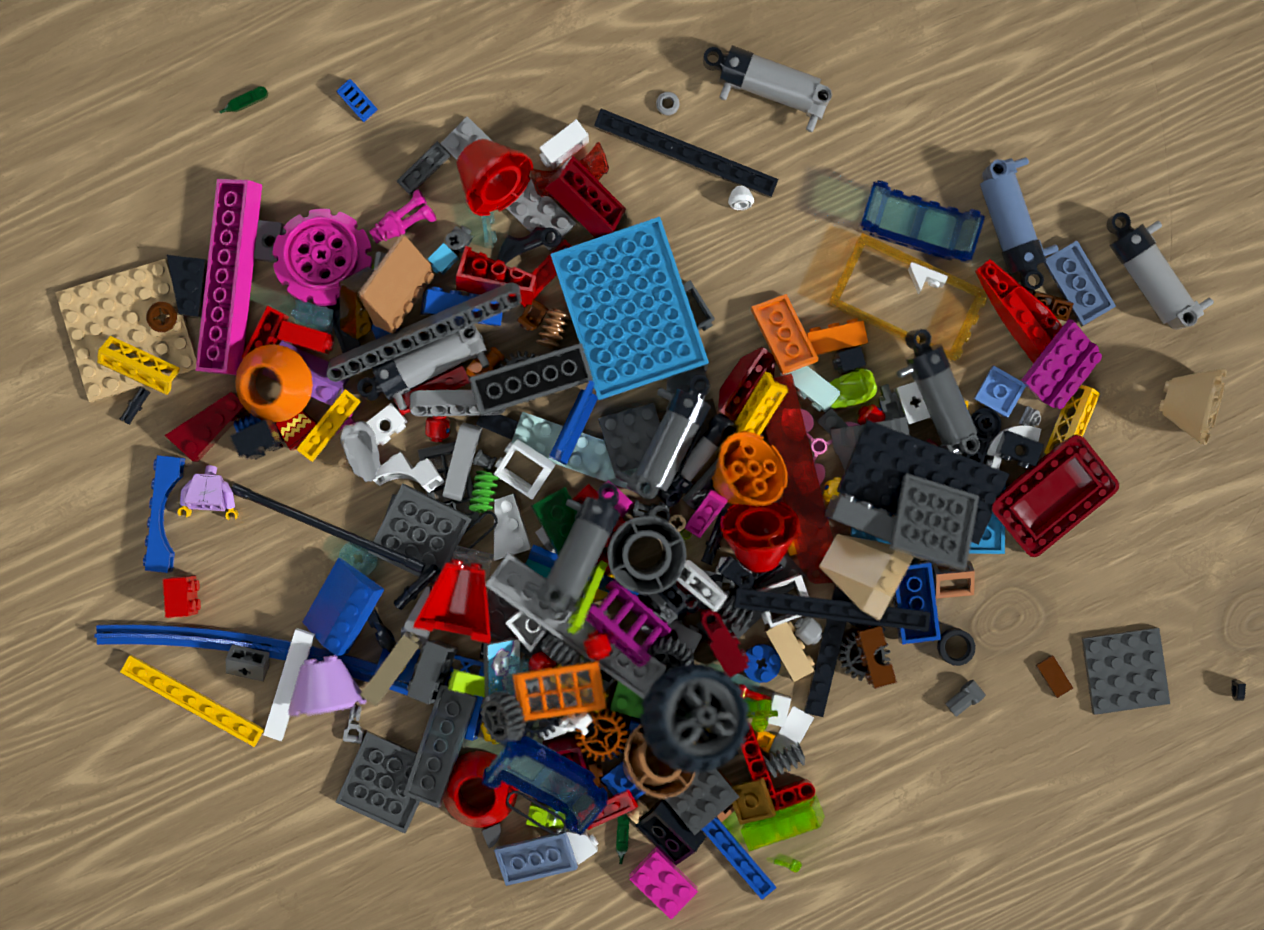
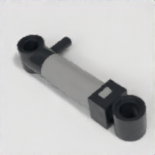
M722 413L712 418L710 428L692 449L680 477L675 482H671L667 491L660 489L657 493V496L667 506L676 505L680 501L682 493H687L693 485L691 480L722 442L724 443L730 436L735 434L736 425ZM684 460L681 462V464H680V466H679V468H678V470H677V472H676L674 478L677 476V474H678V472H679V470H680V468H681V466H682Z

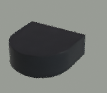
M1232 680L1231 693L1235 701H1243L1245 699L1246 684L1240 680Z

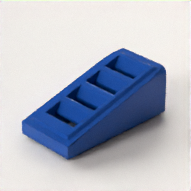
M351 79L336 91L363 122L378 111ZM353 87L354 89L347 96H345V94ZM358 93L359 96L350 102V99ZM364 99V102L356 108L355 106ZM367 105H369L370 108L365 113L361 114L360 112Z

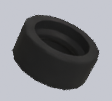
M952 628L940 635L941 640L937 641V650L939 656L945 662L961 666L967 664L973 658L976 645L969 633L961 629ZM960 636L965 639L967 643L965 655L960 658H952L946 653L945 644L950 637Z

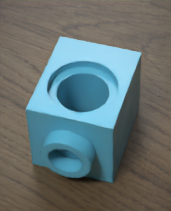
M444 243L428 258L433 271L436 274L440 271L443 275L459 259Z

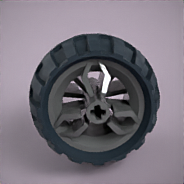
M701 664L679 666L660 676L645 695L642 703L643 712L640 715V722L643 724L645 732L643 737L652 748L653 754L668 766L692 773L710 771L727 763L745 741L743 738L744 734L749 728V721H747L748 704L743 700L741 695L743 692L740 687L732 683L731 677L726 673L716 670L711 666ZM680 699L683 701V703L685 704V706H686V708H687L688 710H686V709L679 703ZM709 703L708 707H703L704 704ZM701 726H703L710 733L709 737L707 736V734ZM681 729H687L686 732L680 733Z

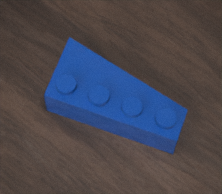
M431 287V290L428 289L423 292L420 315L427 316V313L437 314L479 295L470 293L469 296H463L460 291L450 290V293L442 292V288ZM492 301V302H490V303H491V304H496V303H498V302H497V301ZM503 312L478 322V324L501 326ZM457 316V317H455V318H456V319H461V318H463V317Z

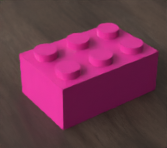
M657 847L629 874V880L671 920L698 893L697 886Z

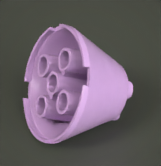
M325 656L323 661H317L315 658L304 660V664L300 667L288 709V716H299V712L309 715L353 707L355 702L364 704L367 700L360 696L362 693L361 689L341 659H337V656Z

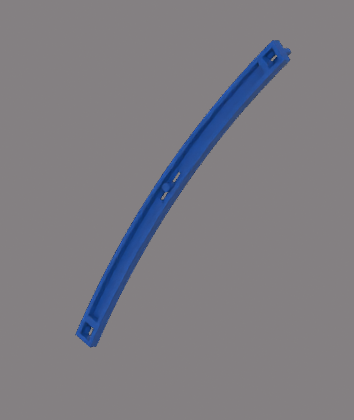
M96 625L97 633L94 634V637L97 638V645H168L229 651L231 645H237L269 652V658L285 661L292 642L241 632L168 625ZM311 646L308 659L315 658L317 661H323V657L335 654L327 649ZM346 654L337 656V659H341L353 678L370 682L375 675L376 663ZM395 680L390 690L406 696L409 692L407 690L408 684Z

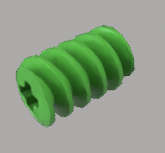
M476 471L478 475L475 476L476 483L473 484V488L476 490L472 491L474 497L470 499V502L473 505H470L469 509L474 512L485 513L488 510L494 509L493 506L489 505V503L495 502V499L491 498L490 495H496L492 488H496L498 485L493 483V481L499 480V477L486 471Z

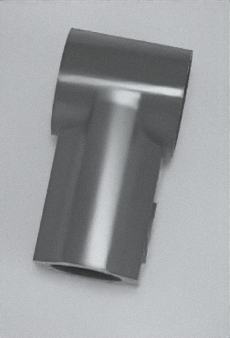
M974 679L964 684L960 689L961 691L945 703L954 716L957 717L969 706L977 704L986 696Z

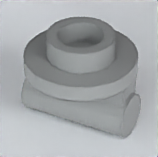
M1027 406L1019 424L1022 426H1038L1041 421L1040 412Z

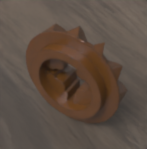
M156 302L148 309L146 320L154 331L167 332L173 329L177 323L178 314L175 307L171 304ZM161 311L163 314L169 315L164 319V323L162 320L155 319L161 316Z

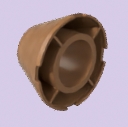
M640 724L631 733L625 748L623 770L627 779L643 792L654 797L669 798L682 793L693 781L695 773L674 769L658 759L659 772L657 776L654 775L645 763V750L648 748L652 751V748L646 743L643 737L645 734L643 724Z

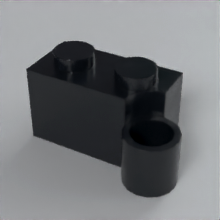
M675 584L657 593L675 612L678 621L687 615V612L694 614L700 609L699 599L693 594L685 596ZM690 601L697 602L693 607L687 606Z

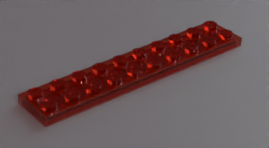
M790 373L773 378L775 383L786 386L788 391L765 426L769 445H773L778 450L786 466L787 485L781 495L784 504L792 508L799 519V532L793 542L800 569H805L821 564L833 542L828 517L824 516L826 509L793 376ZM755 382V383H754V387H755V388H756V386L758 385L759 382Z

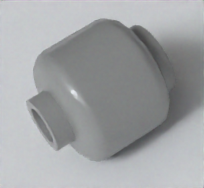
M801 617L794 625L796 627L795 636L802 640L805 645H815L823 636L822 626L812 617L804 619Z

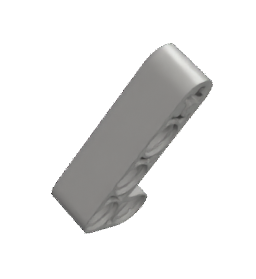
M465 422L461 424L443 497L462 502L476 446L482 434V427Z

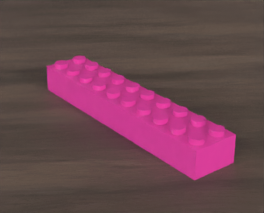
M217 179L196 371L236 375L238 367L243 360L242 355L245 345L262 184L250 180Z

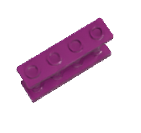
M614 578L605 586L610 592L598 607L593 605L588 609L585 620L599 633L607 634L609 641L638 668H641L652 658L647 651L658 636L661 638L671 632V628L668 627L665 621L658 618L652 609L646 607L636 595L628 591ZM616 597L624 605L611 621L603 612ZM629 610H631L638 619L625 634L618 625ZM645 623L653 631L640 647L632 638Z

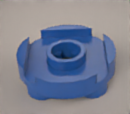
M758 644L750 647L745 652L750 661L747 662L749 668L744 671L751 680L758 683H766L778 675L781 668V660L774 648L766 644ZM764 658L767 665L766 667L762 666L760 669L756 661Z

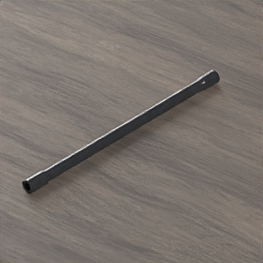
M234 483L231 488L233 494L238 497L253 501L393 560L418 573H422L425 569L426 563L403 555L256 493L240 484Z

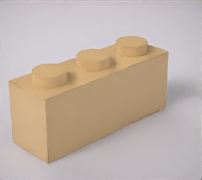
M789 621L788 623L785 622L765 629V632L790 677L796 682L814 671L812 666L815 664L810 655H805L803 651L805 646L802 640L796 639L793 633L796 630L791 621Z

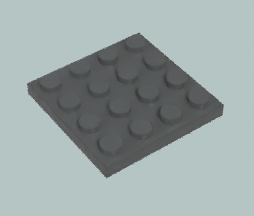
M905 474L890 549L964 571L967 568L979 496Z
M402 483L373 542L425 562V569L422 573H418L369 550L368 553L418 577L431 564L437 565L442 572L445 564L450 562L472 517ZM440 574L437 575L430 583L435 585Z
M1158 627L1082 638L1092 713L1094 715L1170 704L1161 635Z
M367 731L336 803L406 834L420 803L419 800L403 795L417 753Z

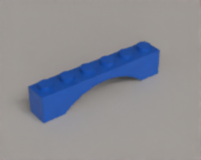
M157 455V459L154 460L155 478L151 482L153 497L149 501L151 516L147 520L149 535L145 539L147 553L143 557L145 571L173 572L175 552L171 548L165 534L164 510L171 491L183 478L185 458Z

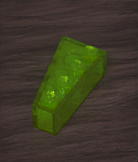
M816 795L809 800L776 811L774 817L744 824L741 828V833L750 852L821 828L825 815Z

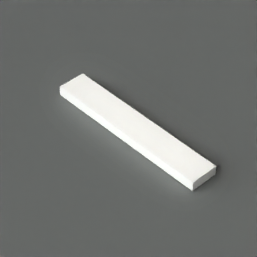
M299 628L295 629L264 730V736L279 741L283 740L290 718L288 716V709L300 667L304 664V660L308 659L315 636L314 633Z

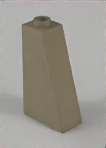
M406 632L360 696L374 706L379 704L422 644L419 636L413 632Z

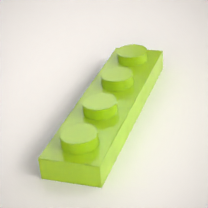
M600 561L594 566L589 581L584 586L582 597L580 596L574 605L576 611L575 613L572 612L567 623L570 624L567 629L568 632L575 634L581 628L608 565L607 563Z

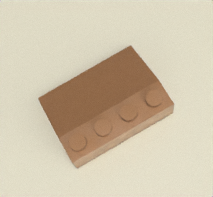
M401 234L358 294L374 325L394 334L397 328L402 325L407 314L412 311L416 301L422 297L428 284L433 281L435 273L425 257L405 235Z

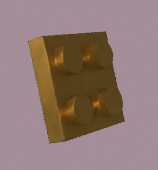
M764 778L731 786L739 796L732 804L740 825L771 818L776 815Z

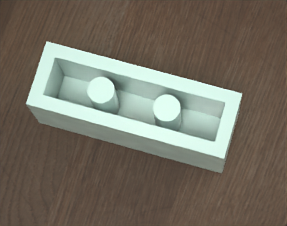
M808 366L784 375L780 373L781 378H783L781 381L787 387L793 386L797 389L796 393L804 400L808 398L812 401L811 405L819 412L821 410L826 412L840 396L839 390Z

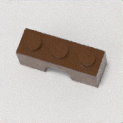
M875 625L857 630L855 641L857 647H861L863 653L860 655L862 665L866 666L868 671L865 674L868 685L871 684L876 689L897 683L892 663L880 664L876 663L874 659L875 650L887 645L882 626Z

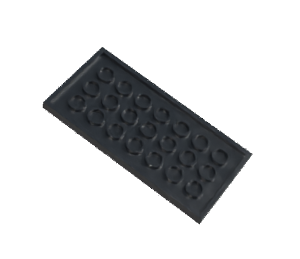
M866 419L837 492L847 494L857 500L895 514L897 513L905 474L977 495L979 499L971 542L979 545L993 513L991 505L1001 495L1009 473Z

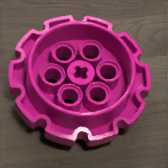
M330 209L310 210L308 217H302L300 214L295 216L284 226L286 234L278 235L273 247L272 254L278 259L273 264L279 282L281 285L288 284V293L301 302L307 303L308 300L313 299L316 306L337 304V298L340 297L339 282L366 267L372 268L373 260L371 256H367V253L372 251V247L364 229L356 230L358 227L357 221L343 212L332 215ZM318 236L324 237L321 242L315 241ZM337 242L343 243L340 248H334L333 246ZM303 248L309 249L306 254L300 253ZM341 260L346 261L343 266H336L337 262ZM305 267H312L310 272H303ZM329 272L330 276L328 278H321L323 273Z

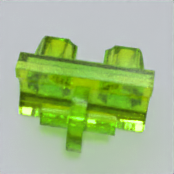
M771 700L747 702L749 708L747 719H753L751 726L756 732L765 731L768 725L766 718L777 717L778 710H772Z

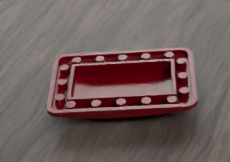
M1076 434L1040 459L1036 466L1029 468L1008 486L992 503L991 509L1026 554L1030 557H1038L1118 491L1119 482L1083 436Z

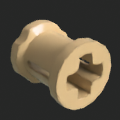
M675 514L670 517L668 522L674 526L672 520L680 518L682 526L679 525L676 528L679 532L685 528L686 521L683 516Z
M640 798L637 799V808L626 813L636 824L639 823V819L646 812L651 811Z

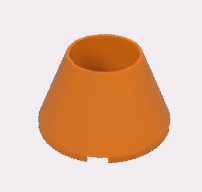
M272 344L258 347L245 356L238 367L235 385L240 402L250 414L261 420L281 422L293 418L306 407L312 394L313 380L310 368H308L300 354L286 346ZM263 367L274 370L281 380V393L275 402L263 399L256 389V377Z

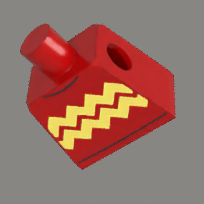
M304 410L291 419L276 422L277 428L291 451L296 450L317 425V422Z

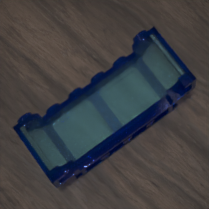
M877 180V182L874 181L871 184L865 210L859 222V230L870 232L869 235L874 238L952 261L954 258L965 263L972 261L985 216L981 215L980 211L970 209L961 213L955 207L948 206L945 208L936 201L925 202L916 195L909 197L903 195L904 192L893 189L891 191V188L885 181Z
M523 736L517 741L508 740L505 743L504 749L483 772L482 783L486 784L489 788H499L502 781H504L506 784L519 789L522 793L528 794L536 798L537 801L547 804L555 811L565 814L567 829L580 836L607 806V792L603 787L600 789L593 782L595 776L591 771L528 736Z

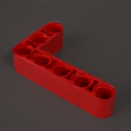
M749 722V731L744 734L743 738L745 741L741 749L752 780L764 778V780L768 781L767 790L770 798L775 800L773 804L775 811L813 798L815 788L811 781L807 779L774 789L754 730ZM749 743L755 745V750L752 752L745 750L746 745ZM758 761L762 763V766L759 770L752 769V764L754 762ZM804 785H809L811 787L810 791L806 794L802 793L801 788ZM785 792H792L793 795L791 799H783V794Z

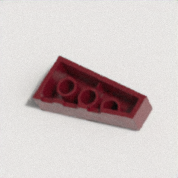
M230 392L165 436L190 460L199 462L246 409L240 402L237 393Z

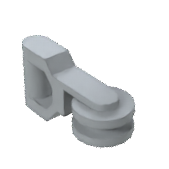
M356 705L351 708L348 727L344 730L343 741L362 744L364 730L359 726L360 723L352 722L355 717L356 721L360 720L362 706H358V709H356ZM357 729L359 736L349 734V730Z

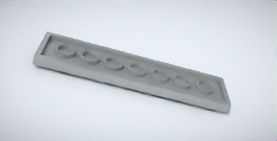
M467 116L440 144L458 160L461 152L470 143L479 139L492 140ZM532 179L520 197L506 208L530 233L536 227H551L557 229L561 234V238H563L576 225ZM553 232L547 235V242L552 243L555 240ZM545 246L549 251H551V250L553 249V248H550V247Z

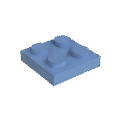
M992 366L976 393L974 400L1008 418L1026 385L996 366Z

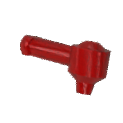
M738 684L743 692L741 694L743 699L748 697L766 704L771 703L772 698L770 696L751 691L745 685Z

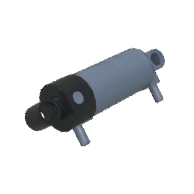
M1025 157L1013 161L1012 158L1004 161L998 159L984 169L982 173L984 182L980 183V187L1009 275L1019 272L1021 274L1020 284L1026 290L1034 291L1040 288L1044 282V277L1038 271L1037 265L1045 263V256L1056 253L1059 249L1057 245L1043 249L1040 239H1037L1016 177V168L1028 165V158ZM1029 276L1035 278L1036 284L1034 286L1029 284Z

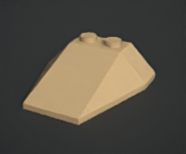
M837 534L819 568L862 612L880 621L914 556L890 549V544Z

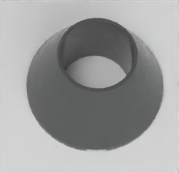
M640 516L625 522L614 533L608 548V563L613 576L623 587L639 594H654L669 588L680 577L686 562V548L678 530L666 520L654 516ZM642 536L655 537L662 543L661 558L655 565L649 568H638L628 561L630 545Z

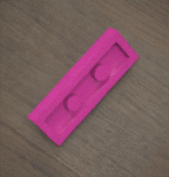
M711 489L686 523L685 529L700 538L728 500Z

